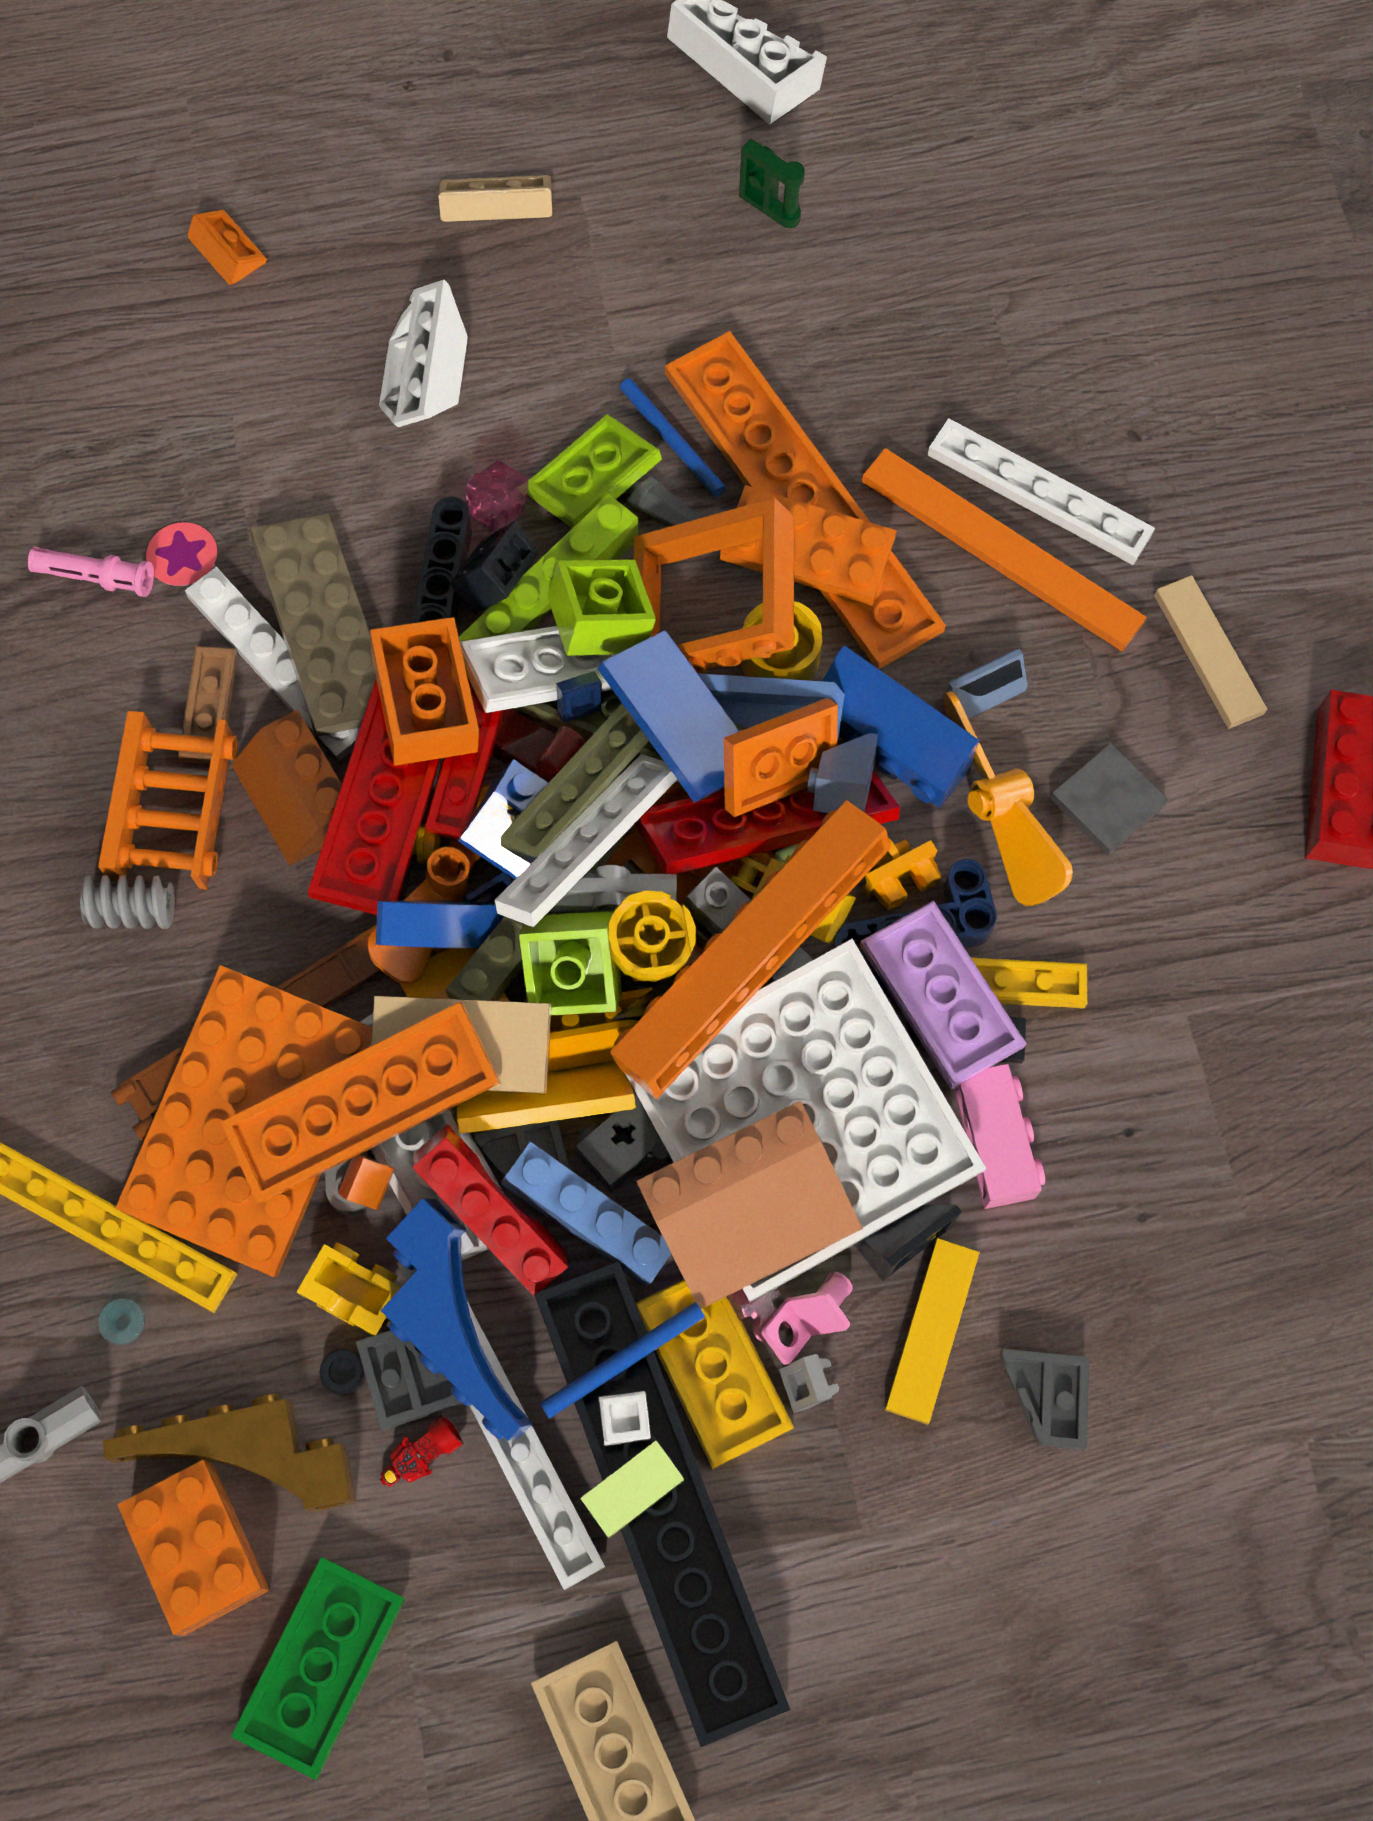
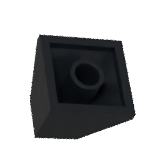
M957 1204L923 1205L855 1243L854 1246L881 1280L885 1281L936 1241L937 1238H940L950 1230L962 1211Z

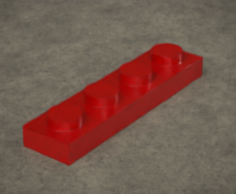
M469 679L468 683L479 728L478 752L444 758L425 825L426 833L459 840L477 809L504 710L485 713Z

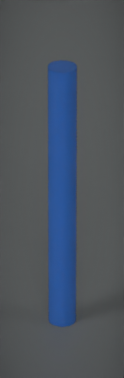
M631 378L625 379L620 384L619 389L714 497L720 496L725 491L726 486Z
M694 1302L540 1402L548 1418L550 1419L705 1318L702 1310Z

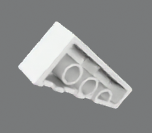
M676 0L671 4L667 38L769 125L820 90L827 56L816 50L813 54L799 48V41L788 35L784 39L767 31L768 24L757 18L752 20L741 17L737 14L738 8L723 0Z

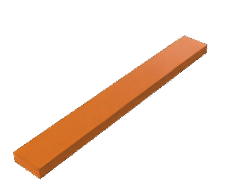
M885 448L863 474L862 483L1121 652L1124 651L1147 618L1145 615Z

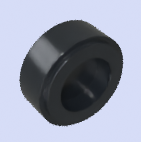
M346 1348L333 1350L325 1356L320 1365L319 1373L322 1384L336 1395H351L358 1391L365 1382L366 1376L361 1358L353 1350Z

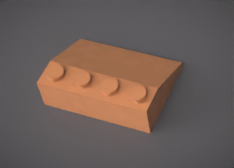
M801 1100L636 1181L700 1309L863 1229Z

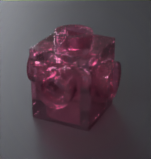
M500 460L495 461L480 473L473 474L465 487V492L467 493L465 503L468 507L469 515L494 531L506 522L515 520L520 512L525 509L529 478Z

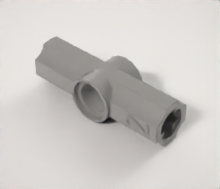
M617 865L600 866L594 869L593 873H586L549 912L584 913L613 911L614 913L615 909L629 895L645 890L662 891L671 895L670 899L676 901L677 874H631L625 867Z
M80 1386L29 1418L15 1420L8 1426L6 1432L0 1435V1483L32 1464L46 1461L53 1455L56 1449L102 1422L99 1409L84 1387ZM36 1429L39 1434V1443L34 1450L25 1453L22 1448V1439L27 1432Z

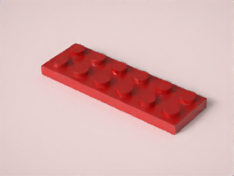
M375 680L308 889V898L377 915L378 901H398L441 760L439 758L394 766L377 680Z
M873 771L864 813L879 824L898 820L899 804ZM807 788L734 817L725 810V790L713 792L695 803L691 798L650 807L634 824L664 874H677L800 844L804 840L809 841L820 829V825L828 813L813 811L815 794L807 793Z

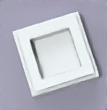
M645 1391L599 1397L605 1446L651 1440Z

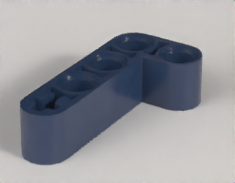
M961 859L951 866L943 887L946 904L937 906L964 948L968 949L980 946L989 939L997 920V912L983 867L977 861ZM957 878L969 879L973 883L974 888L970 890L962 889L954 880ZM915 910L846 924L837 931L833 949L853 939L857 948H860L859 951L868 967L873 968L859 946L861 940ZM976 916L984 922L985 927L981 929L972 928L967 924L965 918Z

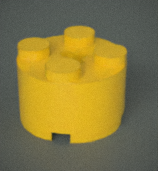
M794 601V649L773 653L770 658L757 657L741 661V668L745 676L811 681L819 667L823 643L819 619L808 607ZM763 603L755 607L748 614L743 628L763 624Z

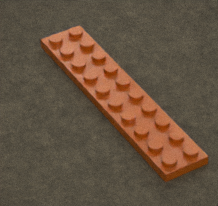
M730 331L665 365L666 377L744 485L870 522ZM892 551L873 606L820 590L872 664L878 669L885 667L942 634L946 627V624Z

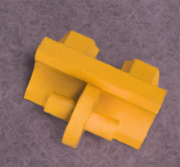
M888 837L891 848L874 865L873 868L875 870L865 875L867 884L862 889L868 899L876 896L879 902L889 911L907 900L908 894L901 885V881L912 877L920 892H925L940 883L941 874L934 861L937 849L931 840L911 850L907 840L904 839L894 845Z

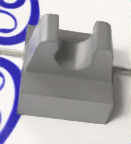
M818 1354L803 1357L779 1369L793 1413L818 1405L839 1392L838 1383L828 1385L823 1370L832 1366L829 1359L819 1358Z

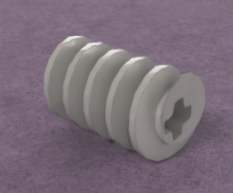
M86 875L80 896L83 923L86 925L89 922L93 928H102L106 922L108 927L115 929L119 928L123 922L127 929L136 928L140 921L144 929L153 928L157 921L161 929L170 928L173 923L175 909L174 886L172 882H169L167 887H163L160 876H153L151 886L146 887L143 876L138 875L136 876L134 886L129 887L126 876L121 875L119 876L117 886L112 887L109 875H103L100 886L95 887L92 875Z

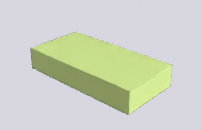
M654 1441L580 1499L606 1536L610 1538L684 1481V1478L659 1443Z

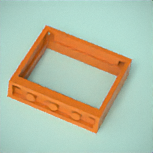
M775 498L634 537L633 560L636 561L656 617L650 637L660 633L662 565L763 538V624L678 644L677 647L697 673L702 674L706 669L719 666H737L741 661L752 658H770L773 653L794 649V515Z

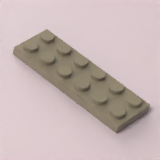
M329 513L251 528V539L315 736L318 737L361 727L376 680L371 656L370 633Z

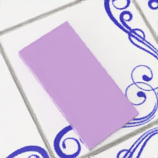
M934 900L861 940L859 946L950 1089L1025 1047V1040Z

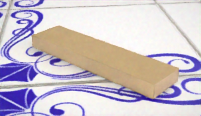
M1191 575L1157 589L1154 594L1155 599L1227 728H1233L1264 715L1267 711L1266 705L1193 576Z

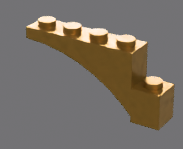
M278 1394L256 1397L251 1400V1407L234 1410L233 1404L212 1407L206 1410L207 1417L189 1421L188 1415L165 1418L161 1420L162 1427L144 1431L143 1425L121 1428L115 1431L116 1438L102 1441L105 1459L114 1463L145 1458L183 1457L211 1460L243 1468L263 1476L292 1492L302 1500L304 1510L310 1513L356 1502L347 1448L341 1443L334 1444L333 1438H326L306 1443V1451L301 1452L293 1404L286 1399L279 1400Z

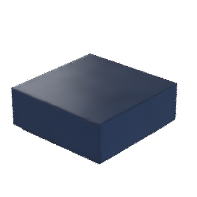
M595 671L556 683L558 715L563 723L601 711V682Z

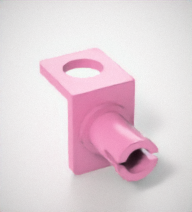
M839 1272L829 1273L816 1293L786 1298L761 1331L763 1337L782 1364H791L811 1336L846 1331L849 1328L850 1322L839 1308L844 1299L853 1290L852 1284L846 1276ZM783 1321L789 1323L793 1330V1341L789 1347L784 1346L779 1339L778 1330Z

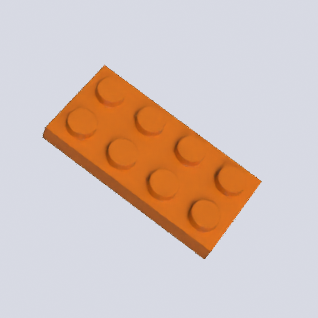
M744 486L737 508L775 498L794 515L795 583L873 606L897 530L754 487ZM763 538L722 549L720 551V560L763 573Z

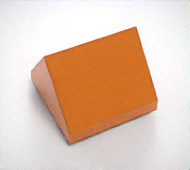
M359 1154L352 1158L338 1194L348 1201L378 1210L395 1168Z

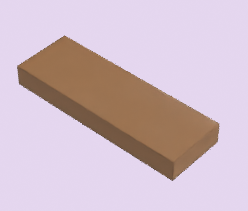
M195 646L182 735L215 738L218 719L226 720L228 723L238 659L236 648ZM179 751L178 753L181 763L210 765L212 754Z

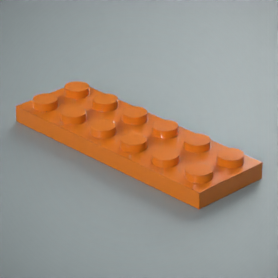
M458 1002L221 1121V1125L256 1202L263 1203L501 1084L464 1004Z

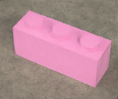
M1009 1064L990 1067L953 1088L964 1131L986 1167V1171L976 1176L984 1209L1035 1199L1042 1190L1041 1185L1045 1184L1042 1163L1040 1159L1033 1158L1030 1143L1034 1142L1033 1128L1030 1119L1022 1117L1019 1101L1023 1100L1020 1080L1018 1076H1011Z

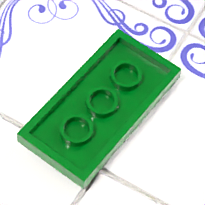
M321 1557L231 1737L314 1780H318L406 1598Z

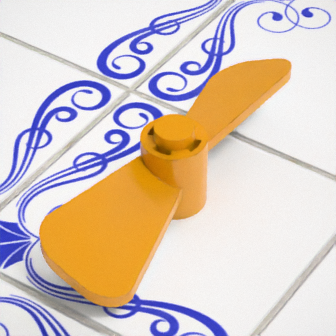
M952 691L944 693L943 704L948 718L976 737L957 696ZM978 743L972 762L982 779L973 782L970 786L968 794L969 808L981 820H990L1014 898L1026 906L1043 903L1062 892L1069 885L1073 873L1072 865L1028 809L1034 800V788L1027 773L1022 769L1015 768L995 775L980 743Z

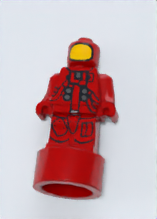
M444 1414L428 1425L429 1431L416 1442L409 1441V1436H406L390 1454V1458L393 1461L392 1465L380 1473V1481L384 1486H393L400 1481V1476L407 1482L412 1483L421 1477L430 1475L433 1470L429 1469L428 1463L443 1453L450 1455L464 1444L460 1434Z

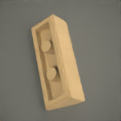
M551 176L446 179L439 181L440 217L444 222L552 216Z

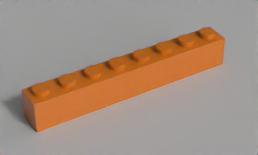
M848 800L838 810L830 811L823 819L820 829L809 841H802L795 848L791 860L780 871L773 872L766 879L762 891L751 902H746L740 906L730 925L722 933H717L709 939L705 945L704 952L692 965H686L679 971L675 977L674 984L662 997L658 996L648 1004L644 1016L633 1028L624 1030L618 1036L614 1043V1048L610 1051L618 1067L657 1100L887 853L891 847L886 828Z

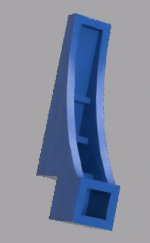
M422 1198L386 1238L396 1248L392 1252L394 1257L409 1270L416 1268L417 1271L381 1309V1312L390 1320L387 1326L391 1332L404 1342L410 1340L421 1352L418 1355L420 1361L433 1373L439 1374L441 1372L453 1384L450 1387L452 1394L468 1407L473 1405L484 1416L482 1423L492 1435L498 1439L505 1437L507 1441L520 1438L532 1425V1422L513 1402L495 1375L480 1345L470 1316L463 1283L461 1236L467 1229L437 1199Z

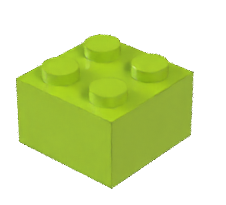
M635 560L557 561L547 596L566 656L619 654L650 638L656 617Z
M613 911L545 915L534 927L523 924L519 933L528 1003L551 1004V1015L617 1012L623 991L620 968L613 962L608 939L609 921Z

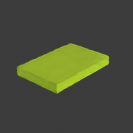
M606 414L529 479L523 487L526 495L573 528L605 496L610 494L613 498L617 499L660 462L662 457L659 449L609 414Z

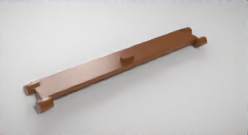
M376 925L275 988L324 1008L331 1005L383 972L375 966L368 954V938L370 933L376 928ZM434 947L432 951L437 955L447 948ZM186 1043L111 1091L119 1106L129 1101L141 1121L132 1126L141 1141L147 1136L154 1119L153 1116L156 1115Z

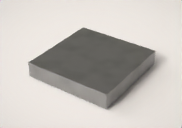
M1111 743L1058 787L1050 797L1107 856L1166 806L1169 801Z

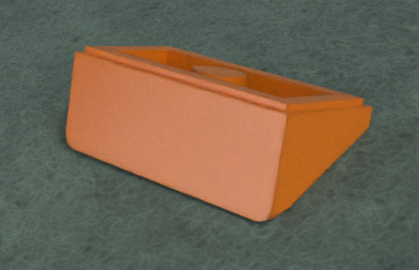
M224 209L193 215L188 238L227 284L237 283L266 264L267 258Z

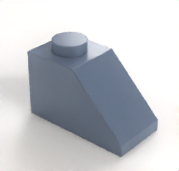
M869 733L822 752L819 768H811L808 780L807 793L815 794L813 811L829 813L832 810H838L848 800L865 812L874 770L878 734Z

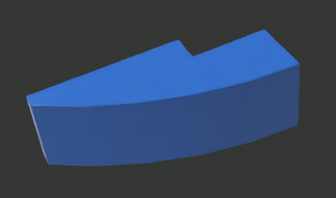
M449 900L378 901L376 945L479 948L505 916L497 914L495 902H455Z

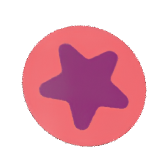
M188 522L174 523L158 531L149 542L146 551V561L152 563L154 576L163 583L174 586H185L197 582L212 570L217 559V545L213 536L205 528Z

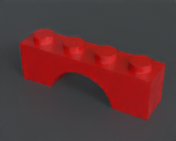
M448 1124L414 1152L412 1168L533 1296L543 1290L568 1268L567 1251L537 1219H532L524 1214L505 1196L488 1175L478 1156Z

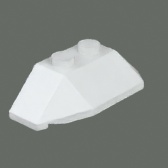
M445 280L413 290L409 299L412 303L401 315L389 340L379 407L397 427L428 419L457 405L459 402L468 336L450 286Z

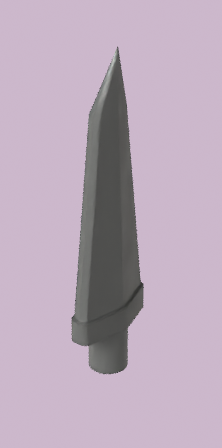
M651 475L643 482L640 480L636 481L626 490L632 494L627 500L628 505L670 526L701 518Z

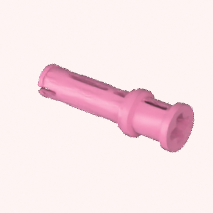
M35 546L30 550L28 556L30 572L100 583L101 587L107 591H115L119 588L135 591L137 596L147 597L153 586L154 568L152 563L148 561H142L140 564L125 562L114 555L106 556L104 559H97Z

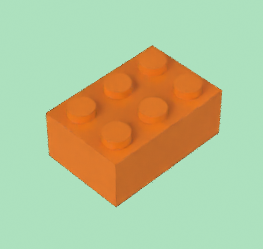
M454 617L370 630L371 656L394 766L478 752L479 728Z
M201 1460L117 1504L173 1635L186 1636L270 1591L214 1464Z

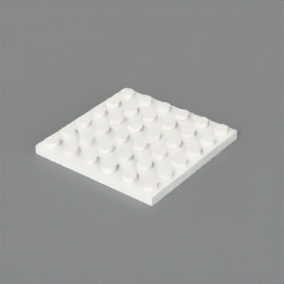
M853 939L758 990L657 1100L627 1075L673 1162L801 1100L863 1229L743 1288L750 1302L986 1171L981 1158Z

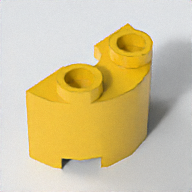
M336 1242L333 1248L324 1244L298 1288L297 1293L317 1304L316 1306L352 1326L356 1325L367 1333L376 1336L386 1319L381 1309L401 1288V1286L395 1284L398 1276L377 1264L374 1265L371 1271L356 1263L359 1254Z

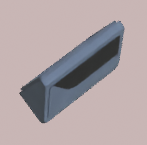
M1015 649L949 681L946 692H954L968 719L1027 690V678L1023 653L1020 649Z

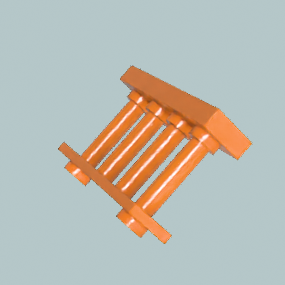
M127 711L98 868L104 875H109L111 881H118L119 876H126L127 869H131L133 865L191 870L190 876L197 887L207 890L209 877L216 875L218 867V854L214 852L229 761L235 760L238 750L237 736L233 735L226 720L218 719L214 738L156 732V729L152 727L144 712ZM155 749L208 753L212 754L208 776L151 771L146 766L149 752H154ZM148 787L205 792L201 815L142 809V806L139 805L142 790L146 791ZM141 826L198 831L195 852L190 854L135 848V845L132 844L134 830L139 829Z

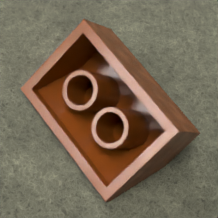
M297 709L261 728L231 764L289 866L321 850L342 786Z

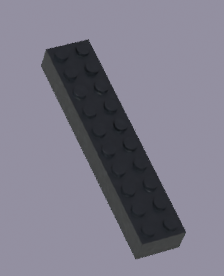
M619 1261L534 1294L567 1385L646 1334ZM653 1351L574 1402L602 1481L654 1441L659 1443L684 1478V1481L620 1530L700 1747H703L791 1709ZM645 1391L651 1440L605 1446L599 1397Z

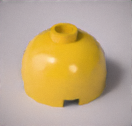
M646 890L632 894L624 899L612 914L608 933L613 962L624 974L639 981L656 982L671 977L687 963L695 945L696 926L690 911L684 905L681 906L677 901L670 899L671 895L662 891Z

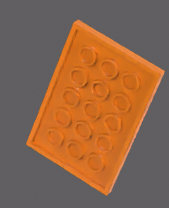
M220 965L115 1208L131 1217L269 1276L278 1277L321 1174L263 1203H257L221 1125V1121L371 1047L372 1027Z

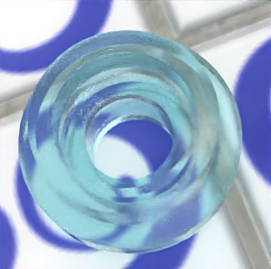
M114 1300L102 1310L98 1322L99 1330L103 1337L111 1343L118 1345L128 1344L137 1339L142 1333L145 1325L144 1312L132 1300ZM121 1315H128L130 1317L128 1327L124 1330H118L116 1328V1320Z

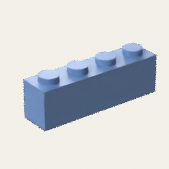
M529 1142L501 1182V1185L537 1209V1211L611 1264L619 1261L623 1272L643 1287L652 1283L671 1255L662 1235L532 1142Z

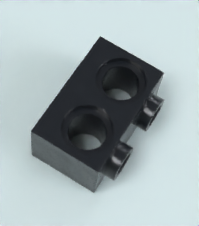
M513 521L483 538L449 585L476 615L508 598L540 551L517 523Z

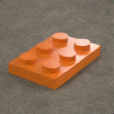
M825 698L724 737L725 810L736 817L808 788L811 768H819L822 752L837 746L838 704L829 698Z

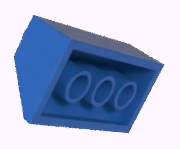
M844 645L822 680L824 682H835L845 694L839 737L845 740L846 743L869 733L878 734L875 763H877L880 771L887 777L894 780L898 778L911 787L912 793L919 800L925 803L932 802L940 808L969 773L979 739Z

